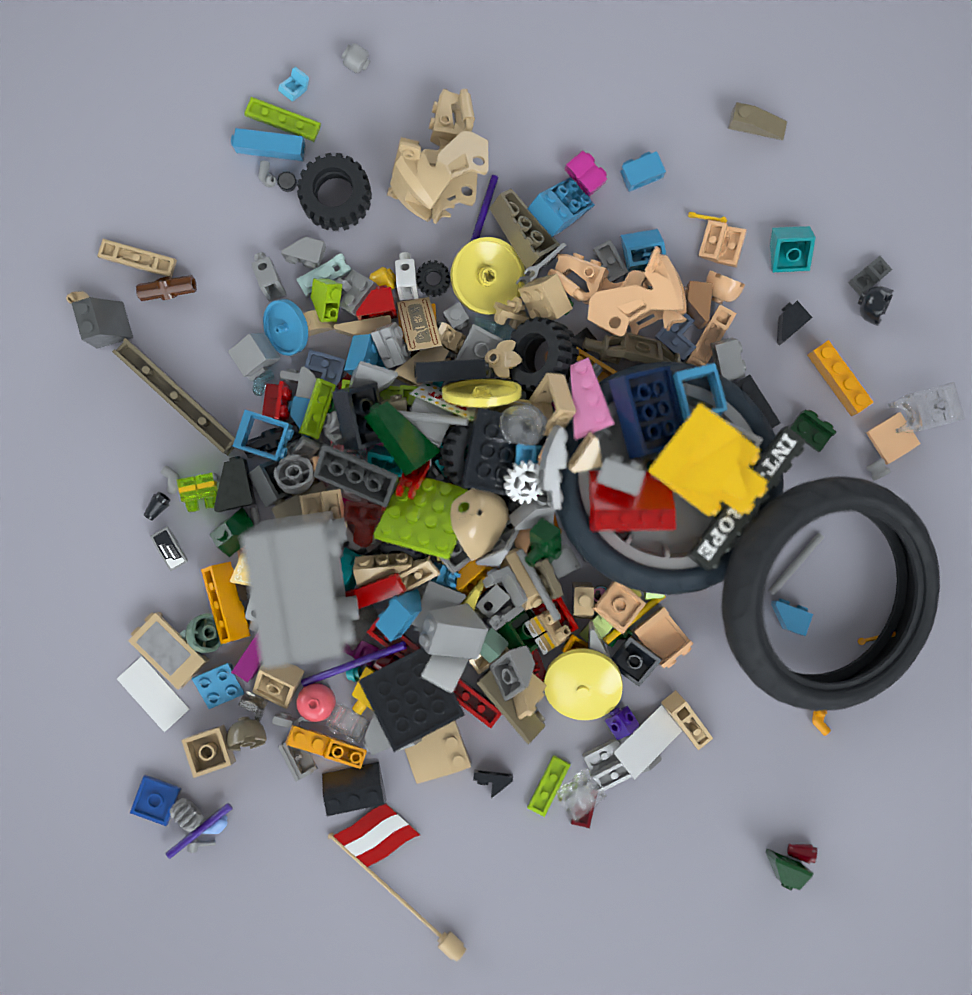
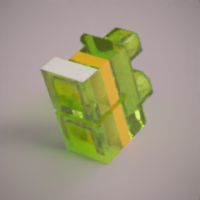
M212 472L195 477L176 479L181 502L185 503L188 512L200 511L198 504L200 500H204L206 509L214 508L218 492L217 474Z

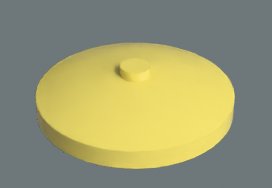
M493 237L478 238L467 243L456 254L451 267V284L455 295L466 308L478 314L493 315L496 313L494 308L495 302L506 305L508 300L512 301L515 297L520 298L521 295L518 289L525 284L523 282L516 284V281L520 277L525 276V268L514 248L507 242Z
M503 379L460 380L445 385L442 388V398L452 404L486 409L520 399L521 386L518 383Z
M573 649L560 654L550 663L544 678V683L547 685L544 689L545 695L552 707L562 715L576 720H593L608 714L616 707L622 695V676L617 665L608 656L591 649Z

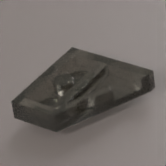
M374 604L360 608V619L352 620L355 642L348 643L351 651L357 648L362 639L367 635V631L379 617Z

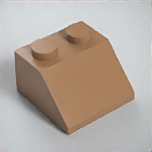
M689 281L684 286L687 306L686 313L695 320L693 324L698 329H703L710 318L713 283Z

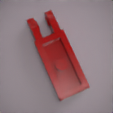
M430 461L425 462L407 476L402 473L396 489V496L401 497L405 487L410 488L408 490V498L413 499L415 497L417 489H419L430 468Z

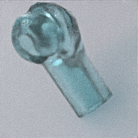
M271 370L255 377L252 390L256 396H262L265 391L266 382L275 378Z

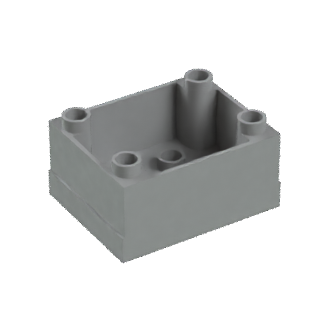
M332 510L261 521L242 535L241 538L262 668L343 656L346 643L355 642L352 620L360 619L357 597H346L340 561V542L348 541L345 519H334Z

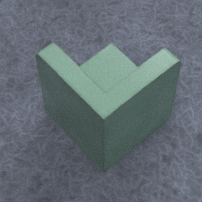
M491 627L487 631L480 655L491 663L501 655L508 642Z

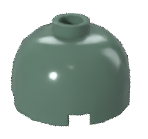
M201 614L188 623L185 637L188 645L193 650L200 653H209L216 651L223 645L220 643L213 614Z

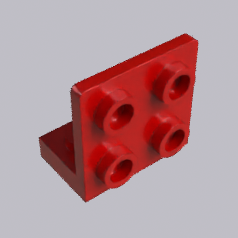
M279 381V385L266 383L262 415L282 422H286L289 419L290 412H288L287 406L288 401H291L292 390L284 381Z

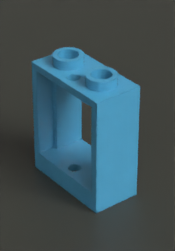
M715 363L676 372L673 375L684 422L691 416L682 383L684 381L707 376L716 407L710 411L722 417V413L728 410Z
M245 410L233 447L279 462L286 457L288 451L286 445L288 440L290 441L293 437V426L289 423ZM255 419L284 428L275 455L246 446Z

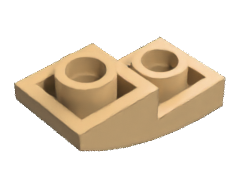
M442 322L438 329L441 344L457 355L466 336L455 331L449 324Z

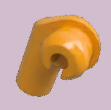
M827 710L813 711V725L826 736L831 731L824 722Z

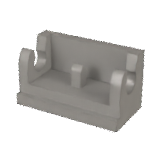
M286 742L278 746L295 782L318 769L310 752L285 744Z

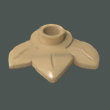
M513 340L500 342L496 349L489 350L485 355V363H488L489 367L493 368L495 374L500 378H509V368H513L522 362L521 357L513 351L516 342ZM496 355V360L491 361V357Z

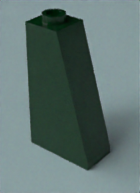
M388 401L382 405L378 402L369 408L370 413L365 416V419L405 476L440 453V449Z

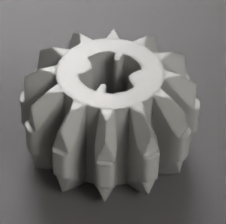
M187 798L178 800L170 809L171 817L188 832L196 829L204 820L202 812Z

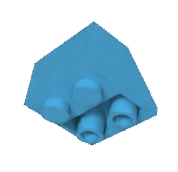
M658 229L620 236L628 272L645 270L655 247L660 249L661 255H667L664 240Z
M371 334L354 335L344 368V371L351 376L360 361L385 368Z
M418 589L410 592L407 591L400 596H394L388 603L389 607L379 614L380 619L375 625L390 641L402 637L422 611Z

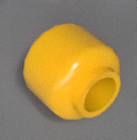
M381 267L369 276V279L378 286L387 285L392 290L396 287V276L391 268Z

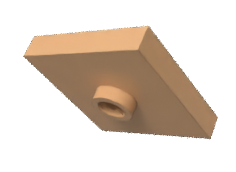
M613 581L592 609L623 634L646 602L627 586Z

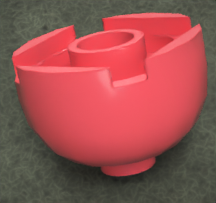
M313 683L305 686L297 697V710L305 720L311 722H321L327 719L333 713L336 706V697L333 691L322 683Z

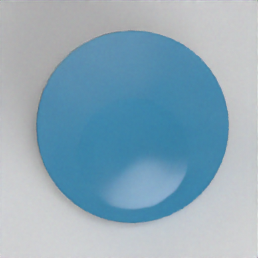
M280 299L271 302L266 307L263 316L265 335L280 354L290 356L301 352L308 341V325L304 314L290 300Z

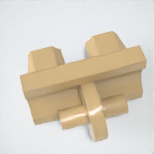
M519 297L513 298L512 301L508 300L506 305L495 302L494 308L496 313L494 320L497 324L505 325L507 319L511 318L509 325L517 329V326L525 323L530 317L526 316L524 311L526 306L522 304V299Z

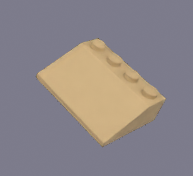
M456 720L426 735L418 744L404 749L417 784L454 774L471 767V761Z

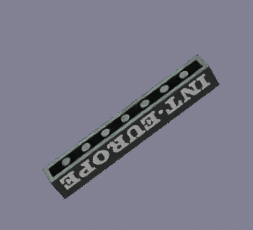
M787 426L780 429L751 468L768 481L765 485L768 487L761 498L757 496L754 499L753 503L755 506L748 514L744 512L743 515H740L725 504L687 554V557L706 571L716 569L721 562L720 557L724 552L727 553L732 548L733 539L743 533L745 523L748 520L751 521L757 514L756 508L759 504L763 505L769 498L768 492L770 489H775L781 481L779 477L782 473L788 472L792 467L791 461L793 458H797L803 452L804 447L802 446L806 440Z

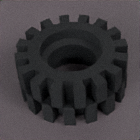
M429 260L427 264L424 262L422 267L418 268V273H416L418 288L426 296L432 295V297H436V295L441 296L443 292L446 293L451 282L447 266H444L442 262L438 263L437 260H434V262ZM436 272L440 275L441 280L437 285L433 286L427 283L426 277L429 273Z

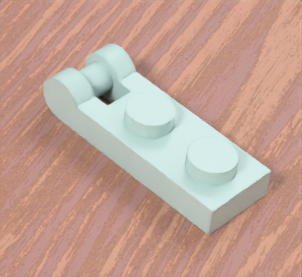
M338 254L330 261L296 280L306 297L311 295L313 278L336 281L339 277L342 278L349 274L352 269L345 263L344 255ZM338 265L340 270L335 272L333 267Z

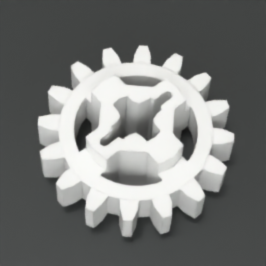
M530 460L527 465L524 461H521L520 466L513 464L514 470L508 469L507 471L510 475L504 476V479L507 481L503 484L505 489H507L505 492L513 501L518 500L520 504L524 500L529 504L531 498L536 501V495H543L539 487V465L537 463L533 464Z

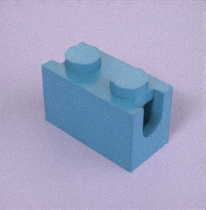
M657 151L653 153L646 152L637 160H627L622 165L623 170H620L629 192L662 179L666 173Z

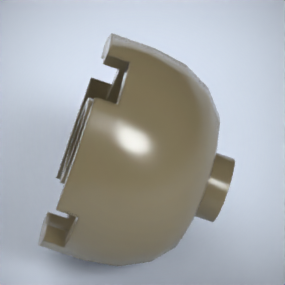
M248 716L239 718L238 722L234 723L227 733L228 749L232 751H241L240 747L249 746L250 749L264 745L265 741H267L266 732L261 722L250 719Z

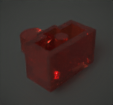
M346 501L343 518L345 522L355 525L353 542L356 545L366 548L372 544L374 528L378 526L386 507Z

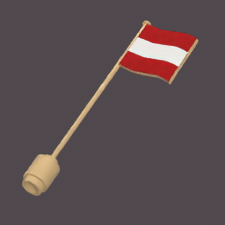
M387 804L372 809L352 826L336 834L329 833L328 839L331 838L439 937L437 947L445 955L456 962L463 956L467 949L461 940L451 931L441 934L369 868V866L389 856L405 842L421 834Z

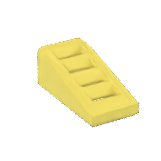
M482 579L460 605L468 603L475 610L484 587Z

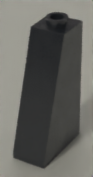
M485 359L414 362L416 383L486 379V375L489 374V364L485 363Z

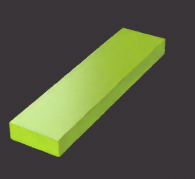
M253 97L250 98L244 112L246 117L296 136H303L304 139L315 142L321 128V123Z

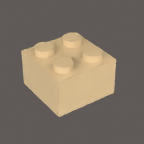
M558 274L536 278L518 289L521 299L525 303L529 316L532 319L542 317L555 320L573 309Z
M225 725L181 740L193 778L222 769L236 762L233 751L228 749Z

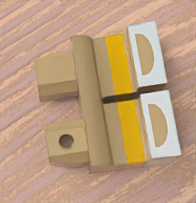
M548 610L524 623L533 638L547 631L535 639L543 654L559 646L571 634L568 626H561L558 620L554 622Z

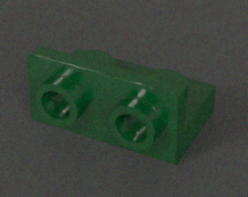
M805 409L800 412L789 428L806 440V444L817 452H821L829 439L837 431L833 429L834 426L829 422H823L817 418L818 415L814 411Z

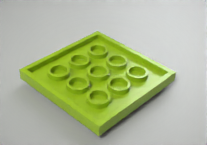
M424 477L413 499L408 498V490L410 488L405 487L401 497L396 496L395 489L374 532V538L449 560L458 540L451 524V506L458 497L468 491V488L464 489L457 485ZM461 503L458 506V511L461 513L468 511L469 503Z

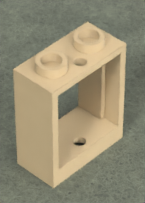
M546 373L530 397L540 434L544 436L549 435L554 425L565 428L576 413L565 376ZM553 399L557 409L555 412H553L551 406Z

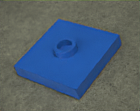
M144 775L130 813L167 826L171 818L170 809L177 802L181 788Z

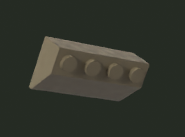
M491 669L478 678V686L523 740L530 744L545 728L543 721L546 719L537 711L530 717L525 716L520 720L516 714L513 698L505 702Z

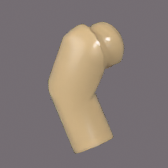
M83 291L71 292L66 296V300L70 304L89 298L88 294Z

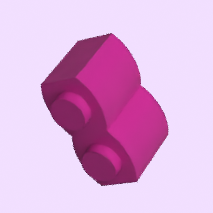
M581 151L565 165L564 170L577 182L582 191L590 197L606 183L607 173L602 167L594 164L595 160L590 153L586 154L584 151Z

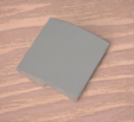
M616 738L582 754L600 792L632 777L614 754L621 746Z

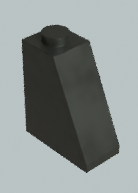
M235 456L229 458V461L224 462L214 505L215 512L220 513L256 504L252 482L248 476L250 472L246 459Z

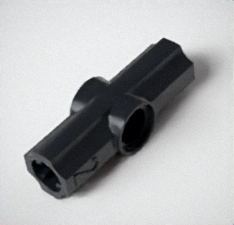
M295 421L289 423L293 426L294 433L292 439L288 440V442H292L301 438L302 435L299 433L300 429ZM284 428L266 430L260 436L248 440L246 446L263 452L275 451L278 448ZM244 451L247 458L257 456L256 454Z

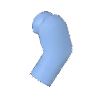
M224 815L202 834H219L227 826L228 817Z

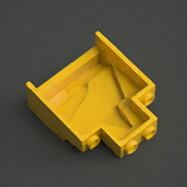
M701 403L649 469L650 474L708 517L711 514L714 516L722 507L719 504L721 501L740 515H743L744 512L748 514L755 506L753 503L754 499L757 496L761 498L768 489L765 486L768 481L748 467L749 464L753 466L760 458L758 455L760 449Z

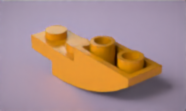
M292 725L285 743L288 746L321 755L326 759L361 769L367 753L366 749L295 725Z

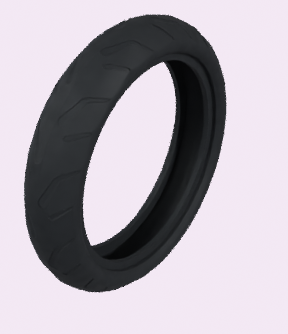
M846 476L825 477L798 484L766 504L749 522L733 548L723 580L721 601L724 629L730 650L749 679L767 695L781 703L812 711L841 710L864 703L891 687L892 684L900 679L916 660L928 640L935 621L940 592V570L936 550L921 518L908 503L888 488L866 479ZM845 511L859 512L880 529L894 557L897 579L896 593L888 621L869 649L848 665L821 674H803L791 671L775 653L769 641L764 622V595L771 569L785 545L795 534L811 522L832 513Z

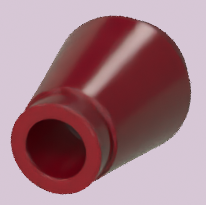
M788 844L787 855L808 864L816 863L817 847H813L812 844Z

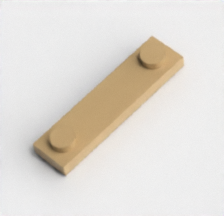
M102 239L97 255L100 259L165 277H172L177 262L176 259L106 239Z

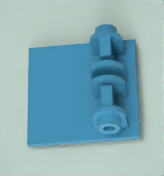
M225 663L192 678L209 709L245 694L237 678L231 673L234 669L232 663Z

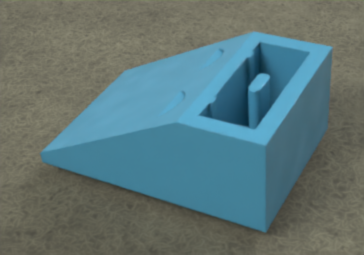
M570 177L539 193L527 209L553 237L565 230L593 208L595 204L582 191L577 182Z

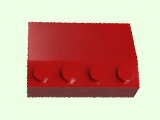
M589 471L590 532L676 530V508L672 489L650 474L649 471H645L637 496L597 482L601 471Z

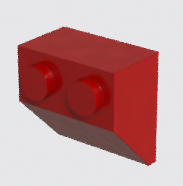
M387 285L377 286L376 289L371 290L356 311L358 320L390 315L391 319L398 318L394 295L391 287H387Z

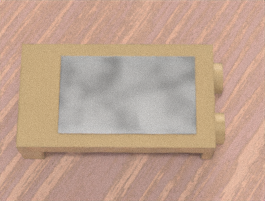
M152 612L145 618L144 621L146 623L141 628L137 627L130 634L132 637L128 642L179 690L201 670L209 659L205 655H200L197 651L193 650L187 641L162 617L163 614L161 612Z

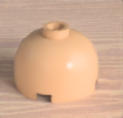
M711 270L706 279V283H713L712 301L722 304L723 301H735L745 286L741 282Z

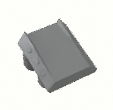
M415 397L409 411L453 416L454 414L418 397ZM409 420L438 448L440 447L449 424Z

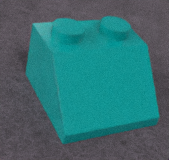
M810 226L772 228L770 241L772 273L810 271L816 239Z

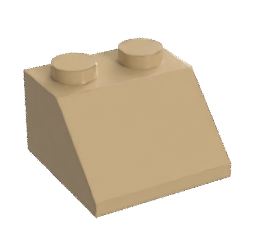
M292 664L264 669L261 666L252 692L287 709L301 682L304 670Z

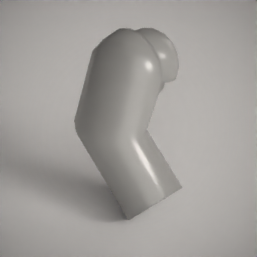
M262 160L258 177L265 186L274 187L277 180L275 176L273 177L269 173L270 162Z
M165 466L161 470V474L168 478L167 492L169 494H176L179 490L178 488H180L176 480L180 481V476L171 468Z

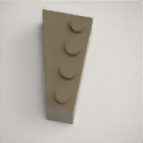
M511 188L500 193L489 209L527 269L531 266H537L557 249L560 244L545 230Z

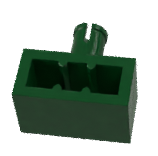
M541 518L529 531L531 552L524 557V561L530 567H534L540 559L545 560L548 558L549 563H552L554 559L557 560L562 554L561 529Z

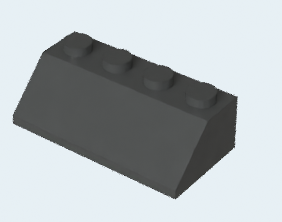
M326 444L322 446L313 475L318 479L384 507H387L398 483V475Z

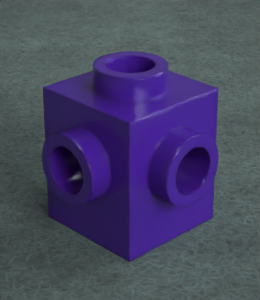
M619 706L609 712L610 716L604 720L617 740L631 735L640 726L628 706L621 709Z

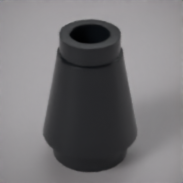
M162 492L153 494L143 515L153 521L169 507L170 498Z

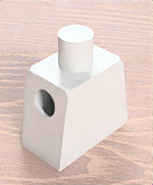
M402 252L399 254V260L395 261L399 300L418 299L414 259H411L410 253Z

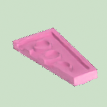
M589 358L570 365L572 400L576 409V413L573 416L576 440L587 436L589 432L594 433L614 424Z

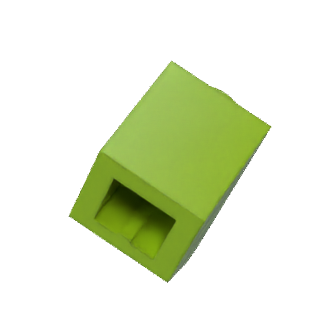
M313 278L311 300L321 322H337L342 284L331 279Z

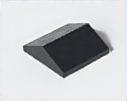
M630 636L621 644L611 660L617 665L622 675L637 686H640L662 661V658Z

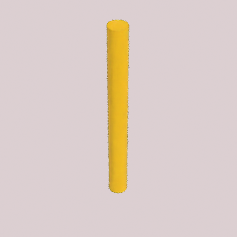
M651 599L648 601L630 626L663 599ZM614 629L603 638V641L608 645L621 633Z

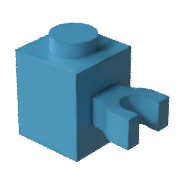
M434 561V565L440 571V575L430 579V581L455 590L457 578H460L461 574L458 572L452 574L447 566Z

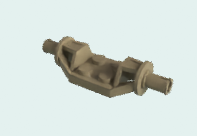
M628 332L622 337L618 335L611 337L605 335L602 341L585 337L582 346L583 350L597 352L599 354L598 359L601 362L605 360L619 364L622 358L643 363L680 362V354H673L661 341ZM616 344H618V346H616V347H608V346H611V345H616Z

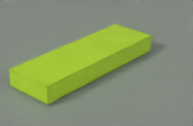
M321 378L316 379L299 433L319 439L333 397L332 392L336 388L335 384Z
M555 755L552 756L527 806L528 809L545 817L571 765L570 763Z

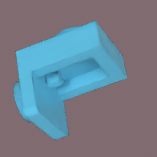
M294 67L291 76L279 85L278 91L293 102L307 91L309 77L297 67Z

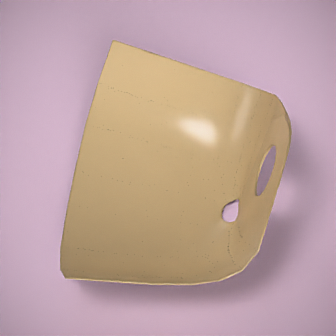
M470 489L452 503V528L471 561L481 558L490 552L504 531L508 521V507L505 500L496 493ZM463 502H468L470 505L468 511L464 513L459 512L458 506ZM479 509L482 510V514L480 516L477 515Z

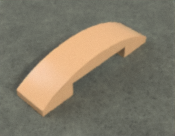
M719 304L697 341L696 349L690 354L686 363L698 367L707 365L712 356L710 343L722 339L737 313Z

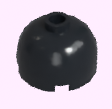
M878 286L869 289L866 294L862 293L858 304L861 305L860 314L863 319L878 326L882 321L880 316L885 315L894 290Z

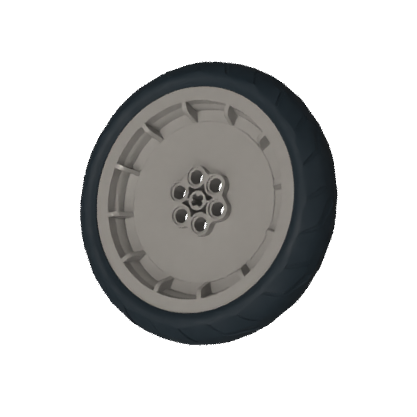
M681 362L645 363L616 372L599 382L614 422L613 425L593 433L599 442L602 466L608 454L617 453L624 456L623 460L631 462L633 459L644 463L643 467H646V471H649L647 468L648 461L655 463L663 452L659 451L629 459L609 380L669 365L673 376L676 372L697 368L698 366ZM719 375L728 409L722 413L720 418L762 438V442L757 447L760 449L758 455L761 456L775 438L771 425L761 409L740 387ZM707 376L682 382L691 414L700 403L709 410L716 408ZM573 417L564 428L567 433L565 450L568 452V462L585 439L583 437L576 440ZM566 462V468L558 469L562 475V482L559 485L563 493V502H561V509H556L562 527L578 552L603 575L631 589L661 595L697 592L721 583L724 580L731 553L739 537L736 536L732 541V548L727 553L724 552L720 557L721 562L716 569L706 571L687 557V554L716 515L711 514L708 517L672 490L676 508V530L590 532L589 471H601L602 466L574 473L567 466L568 462ZM783 473L779 477L781 481L775 489L771 488L768 492L769 498L763 505L759 504L756 508L757 514L766 504L783 493ZM749 520L745 523V528L749 524Z

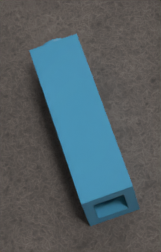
M235 128V134L231 136V146L239 154L295 161L304 160L306 143L303 136Z

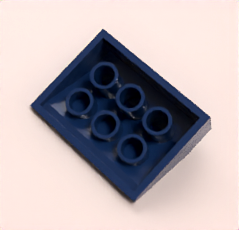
M670 365L623 375L609 380L629 459L665 450L685 423Z

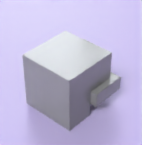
M265 333L248 334L228 351L243 376L249 377L251 381H256L268 371L267 367H271L281 359Z

